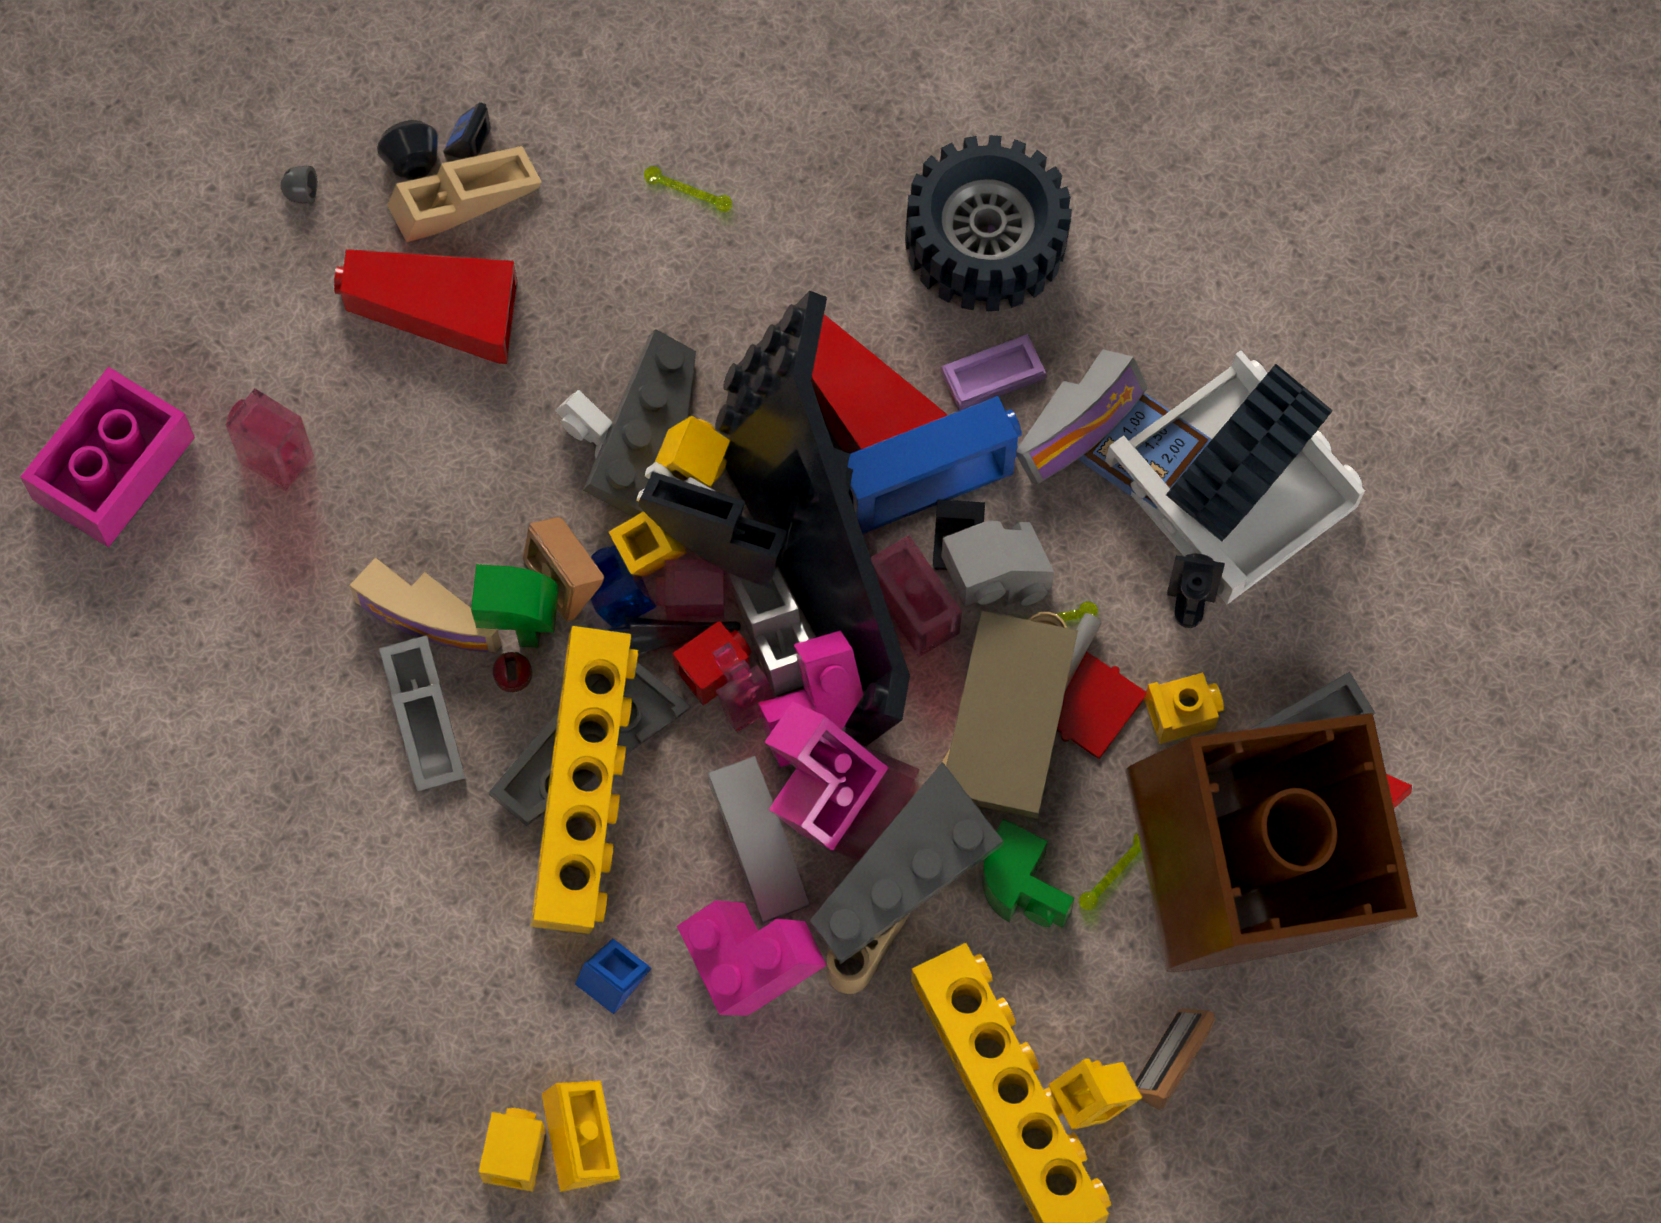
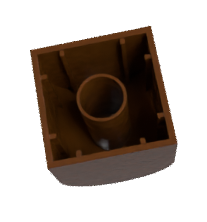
M1373 713L1189 737L1125 769L1167 972L1208 969L1295 953L1355 938L1418 917Z

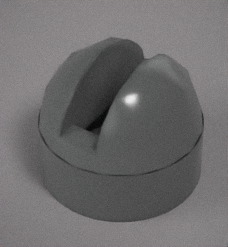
M296 166L290 168L284 174V177L281 179L280 189L283 195L291 202H315L318 179L314 167ZM307 187L312 190L310 194H308Z

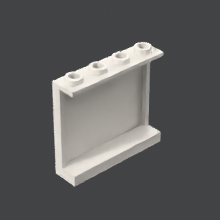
M1241 350L1235 354L1230 368L1129 441L1123 435L1112 443L1108 448L1105 459L1110 467L1119 462L1134 479L1131 487L1135 493L1131 492V496L1184 557L1193 553L1204 554L1211 557L1214 561L1225 563L1217 594L1226 604H1229L1356 509L1365 492L1362 487V481L1356 471L1350 466H1343L1332 454L1331 446L1325 436L1317 430L1268 491L1222 542L1166 496L1170 488L1136 448L1179 417L1213 439L1267 374L1260 363L1255 360L1250 361ZM1148 495L1158 508H1154L1142 498Z

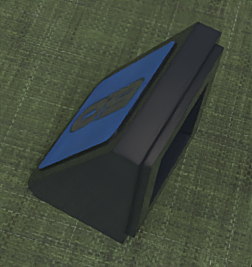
M479 102L460 116L443 151L445 154L459 159L479 155L491 130L486 104Z

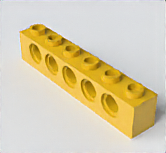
M572 626L569 633L530 927L590 934L595 922L603 923L607 893L599 892L601 872L610 873L613 856V843L605 842L607 823L616 824L620 795L611 794L613 775L622 776L626 746L617 745L619 727H628L632 706V698L623 697L626 678L634 679L638 658V650L629 649L631 634ZM591 674H602L610 681L611 690L605 694H595L586 686L585 678ZM588 721L596 722L604 729L605 739L597 743L588 742L580 735L579 726ZM578 770H590L597 776L599 787L589 792L582 791L574 784L573 774ZM574 818L585 819L592 827L593 836L584 841L575 840L568 834L566 823ZM567 867L579 868L586 876V886L580 890L566 888L560 880V872Z
M964 943L912 968L911 983L1036 1223H1106L1109 1215L1106 1208L1111 1206L1109 1195L1100 1179L1095 1178L1091 1180L1082 1162L1087 1160L1083 1145L1074 1132L1067 1135L1058 1117L1063 1115V1112L1050 1087L1042 1088L1035 1074V1071L1040 1068L1033 1050L1027 1042L1019 1044L1011 1028L1016 1025V1021L1008 1003L1003 997L996 1000L988 985L989 982L993 981V978L983 956L980 953L973 956L967 943ZM969 995L978 1001L980 1007L973 1013L964 1014L954 1008L952 1001L958 996ZM992 1039L1001 1045L1003 1052L996 1058H985L976 1051L975 1045L981 1040ZM1006 1084H1016L1023 1088L1026 1098L1020 1103L1011 1104L1000 1097L998 1090ZM1029 1129H1040L1048 1135L1050 1144L1043 1149H1032L1024 1143L1022 1134ZM1054 1174L1065 1175L1072 1181L1074 1190L1067 1195H1056L1048 1189L1046 1179Z

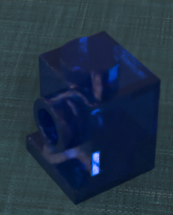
M616 545L602 548L591 556V559L604 575V580L590 600L595 612L612 628L625 625L624 616L639 617L657 607L654 599L648 593L642 576L630 574Z

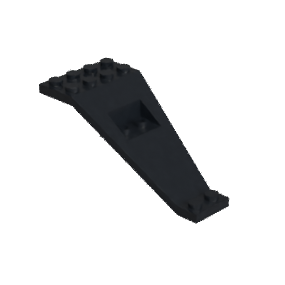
M809 290L796 305L790 304L783 318L776 325L771 324L767 328L763 339L757 345H750L744 358L738 364L733 363L730 366L723 385V389L728 391L727 400L718 413L715 430L730 440L723 457L727 461L725 468L741 498L745 501V505L753 520L787 530L778 567L816 638L841 631L853 649L864 695L844 727H846L845 733L865 748L903 720L910 673L849 495L853 469L848 468L850 454L833 448L811 383L827 297Z

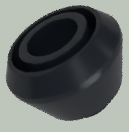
M408 120L391 126L382 134L377 145V153L384 163L397 176L405 177L409 180L425 177L437 161V131L434 127L423 121Z

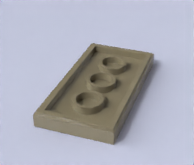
M981 610L946 767L976 806L1038 819L1078 630Z

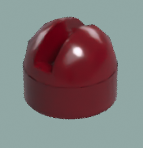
M519 652L503 653L493 665L494 681L500 689L506 692L521 691L529 685L532 679L531 664ZM515 661L517 680L508 681L506 662Z

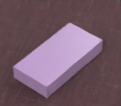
M1028 334L941 366V373L959 411L1044 380L1047 374Z

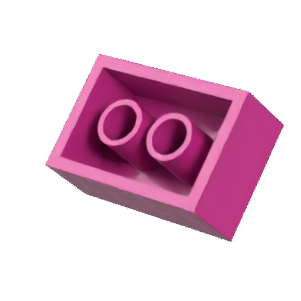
M108 367L22 473L20 478L33 501L109 548L195 437L185 413Z

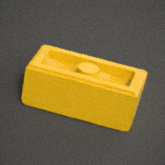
M601 1080L555 1083L544 1091L541 1095L560 1192L619 1180L620 1175Z

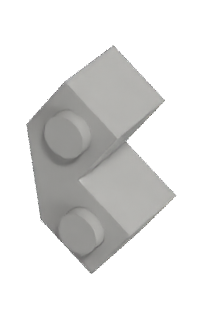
M988 520L943 538L941 557L965 607L976 602L980 605H986L1000 599L1002 596L1007 606L1019 601L1021 605L1026 606L1040 601L1048 594L1047 590L1052 588L1054 571L1030 522H1018L1012 527L1013 530L1004 529L1000 521Z

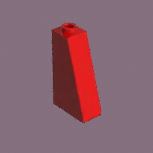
M346 249L344 266L336 267L334 277L335 294L341 295L345 311L498 364H507L517 288L514 261Z
M824 314L811 383L826 427L844 452L854 453L947 416L941 408Z

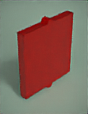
M1086 651L1064 694L1057 731L1061 733V739L1065 742L1073 741L1100 759L1143 702L1146 691L1121 675L1119 667H1109Z

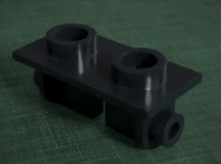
M1197 553L1188 554L1185 557L1175 556L1167 595L1176 597L1174 617L1179 625L1185 628H1193L1201 623L1204 615L1205 601L1215 602L1225 563L1214 561L1207 555Z

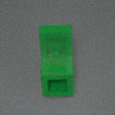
M476 564L471 605L476 628L515 630L520 647L539 648L540 633H554L559 586L550 577L533 570L512 566Z
M1003 819L996 831L1003 840V846L984 859L982 886L989 905L1007 922H1010L1017 907L1020 906L1025 909L1024 915L1032 922L1043 927H1051L1052 923L1063 928L1072 912L1075 898L1034 877L1045 857L1048 841Z

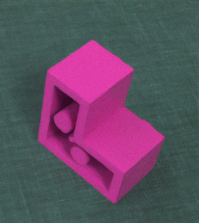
M792 701L764 742L796 767V770L769 810L802 836L833 851L888 770V767L826 716Z
M715 900L677 925L719 1015L747 1016L827 966L805 921L776 919L758 931L745 903Z

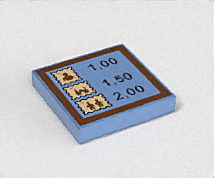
M1144 393L1119 424L1078 460L1131 496V492L1135 493L1131 487L1134 479L1119 462L1113 467L1109 466L1105 461L1108 448L1123 435L1128 441L1170 410ZM1179 417L1136 448V450L1171 489L1212 439ZM1148 495L1142 498L1154 508H1158Z

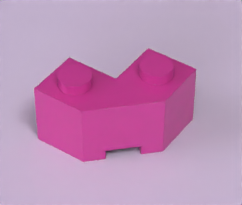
M841 631L793 644L805 689L758 703L766 737L768 738L792 701L826 716L839 728L843 729L864 695L853 649ZM770 748L779 767L791 764Z

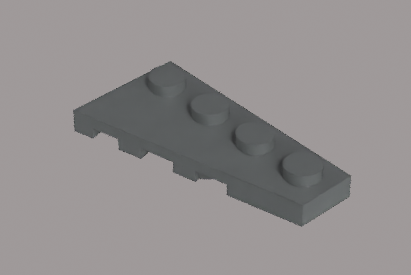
M657 329L648 336L613 418V424L607 432L583 491L632 517L643 512L638 506L639 501L636 499L638 493L645 489L649 479L644 476L646 469L654 464L668 429L688 418L696 358L695 350Z
M638 662L634 679L626 678L623 697L632 698V706L628 727H619L617 745L626 746L625 755H627L691 708L686 701ZM591 674L585 679L586 686L595 694H605L611 690L610 681L602 674ZM558 712L489 791V795L526 826L543 815L546 810ZM588 721L579 726L580 735L586 741L597 743L605 739V732L600 724ZM578 770L573 774V782L579 789L595 778L596 775L590 770Z
M942 762L810 919V924L837 961L842 964L1003 846V840Z

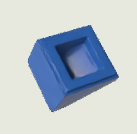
M612 938L584 963L575 985L611 1013L615 1014L652 968Z

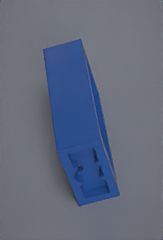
M996 396L851 453L848 468L853 469L849 495L862 534L937 505V499L950 500L1013 475L1015 458L1017 457L1018 437L1022 436L1019 421L1013 410L1005 411L999 397Z

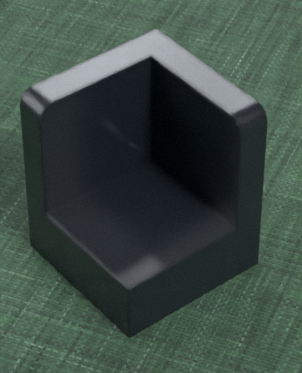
M937 499L933 550L934 569L947 570L941 557L943 538L983 523L985 502Z

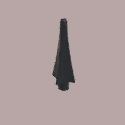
M624 616L625 627L608 628L607 631L631 634L629 649L638 650L639 655L659 648L691 641L717 622L673 621ZM722 622L730 633L734 630L740 631L741 625L739 622Z

